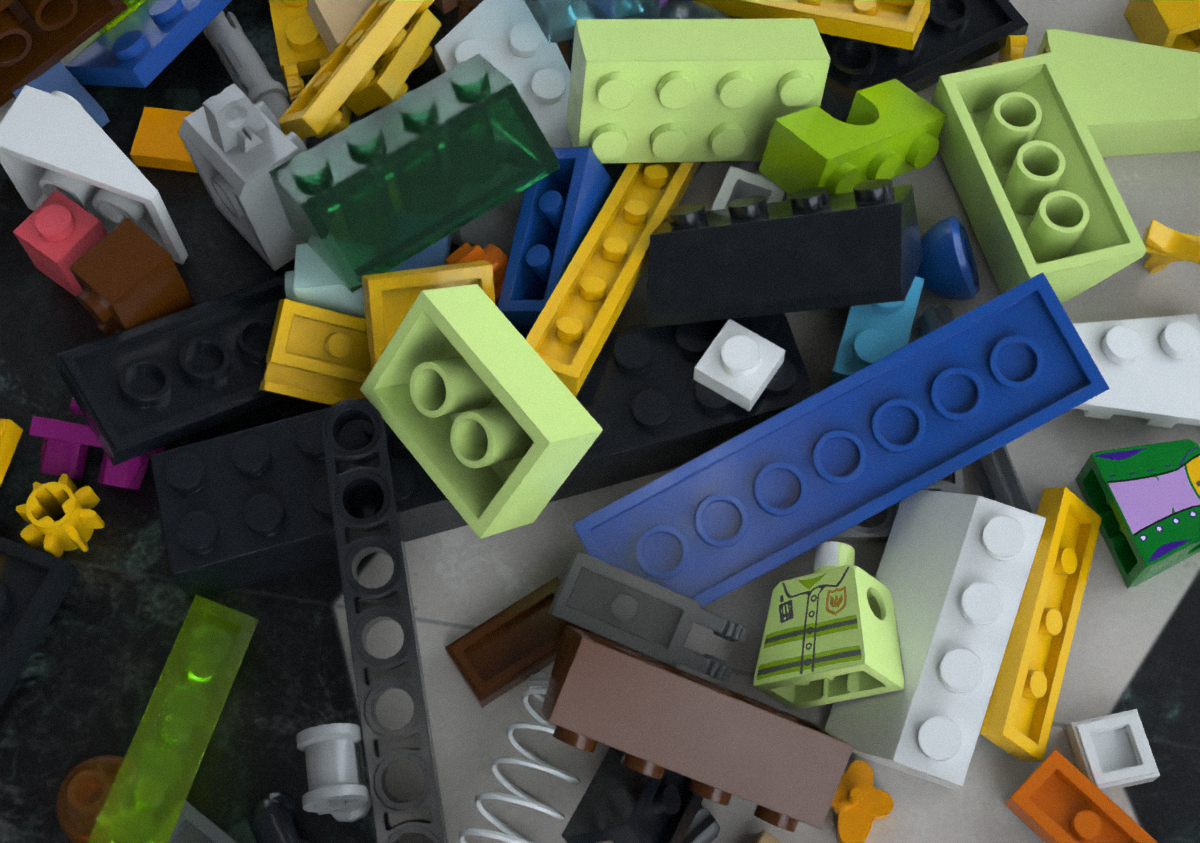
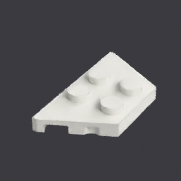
M483 0L435 45V60L477 152L499 155L519 152L528 157H533L534 150L572 148L566 122L571 72L536 0Z

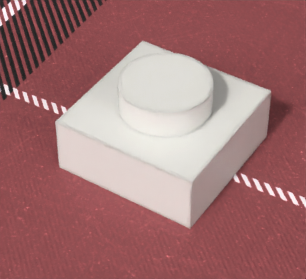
M728 319L694 367L693 379L750 412L783 364L786 350L735 321Z

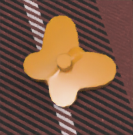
M855 760L849 765L847 771L844 772L830 807L837 815L836 838L838 843H864L871 830L873 820H882L888 817L894 807L890 794L873 786V770L869 763L863 760Z

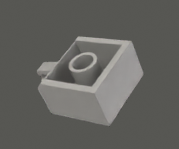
M234 83L224 88L220 94L211 96L203 102V107L184 118L178 134L215 207L274 271L295 258L296 244L316 243L334 232L324 209L331 204L330 199L320 182L312 174H309L307 169L313 163L310 152L296 133L292 131L285 135L282 132L275 115L263 101L253 104L247 95Z

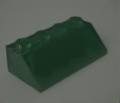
M477 54L467 61L458 63L451 70L421 87L405 93L396 101L366 118L352 123L343 131L320 144L297 154L293 159L269 173L290 227L353 293L363 287V275L388 272L560 169L558 158L514 83L480 54Z

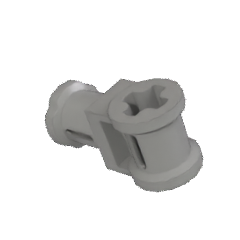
M351 723L323 724L302 730L296 735L297 749L305 752L308 792L302 795L303 810L314 812L318 815L329 813L339 822H354L368 814L372 807L368 770L363 765L360 743L362 736L361 728L358 725Z

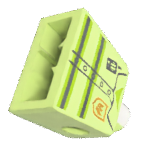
M830 541L819 544L815 547L814 573L781 581L772 592L753 686L792 710L904 690V674L893 596L888 587L860 567L854 566L855 550L846 543Z

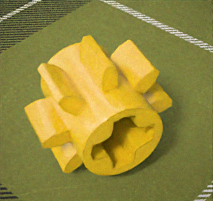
M62 474L58 482L41 484L35 481L32 484L33 491L29 495L26 504L18 505L15 509L26 522L30 523L21 531V537L32 548L43 544L44 550L49 555L57 558L62 556L63 551L76 549L83 552L88 551L87 542L92 537L94 529H101L105 526L100 516L91 510L99 503V497L89 485L77 490L75 483L67 474ZM65 513L61 519L56 521L61 514Z

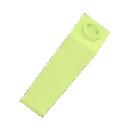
M1061 29L1045 30L1037 55L1052 52L1102 157L1200 151V53Z

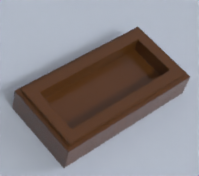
M558 577L553 578L445 647L450 660L482 708L528 679L531 675L536 674L553 663L566 624L594 634V632L548 613L561 583Z

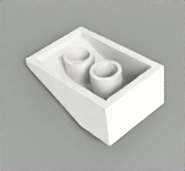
M25 85L0 123V163L28 209L35 211L57 189L100 219L108 234L125 219L129 218L170 253L174 262L184 264L188 253L158 190L76 99L61 91H52L50 94Z

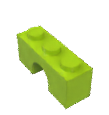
M892 79L857 91L846 123L832 117L817 105L776 118L768 138L759 171L789 195L800 190L816 187L827 188L829 195L854 192L853 187L859 183L875 179H892L927 166L939 150L940 141L938 137L947 115L897 79Z

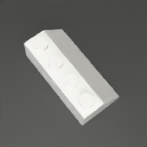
M920 490L901 500L875 579L888 587L893 596L904 674V690L833 703L824 729L853 745L852 754L951 790L962 787L1046 518L979 495Z

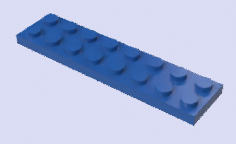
M1042 272L572 525L588 555L701 602L700 608L1110 388Z

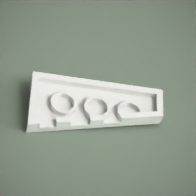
M1197 314L1073 324L1110 388L1073 409L1083 410L1086 417L1107 420L1114 414L1145 418L1146 425L1172 428L1176 423L1200 426V322Z

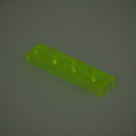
M195 595L88 843L169 842L259 619Z

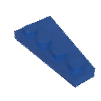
M148 0L66 64L65 67L81 85L146 88L232 0Z

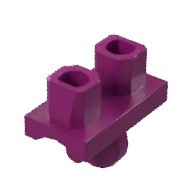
M72 398L70 403L71 413L83 415L76 401ZM38 416L32 417L29 435L44 438L41 449L40 473L55 476L67 474L70 478L82 480L88 447L103 448L87 420V425ZM165 446L113 466L104 450L98 483L139 490L147 470L149 456L163 452Z

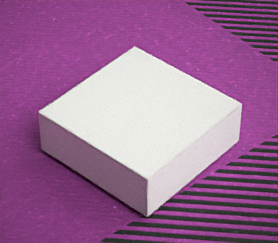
M1137 709L1072 722L1065 728L1079 771L1102 792L1152 782L1160 776Z

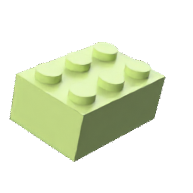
M478 284L422 290L360 388V391L380 412L385 422L479 539L534 523L603 431L601 426Z

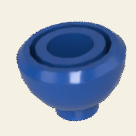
M950 216L931 226L921 237L924 258L916 277L924 278L923 287L939 297L961 301L974 299L980 290V283L971 243L962 221L954 216Z

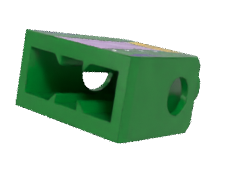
M1184 439L1104 450L1092 453L1075 480L1087 505L1102 517L1099 530L1127 589L1143 583L1200 552V447L1196 442Z

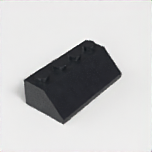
M875 179L855 185L853 187L854 192L829 195L827 188L816 187L797 191L790 195V200L767 203L765 196H748L730 202L727 209L706 211L704 204H689L670 210L668 217L650 235L645 312L648 328L904 301L924 258L912 184L893 187L891 179Z

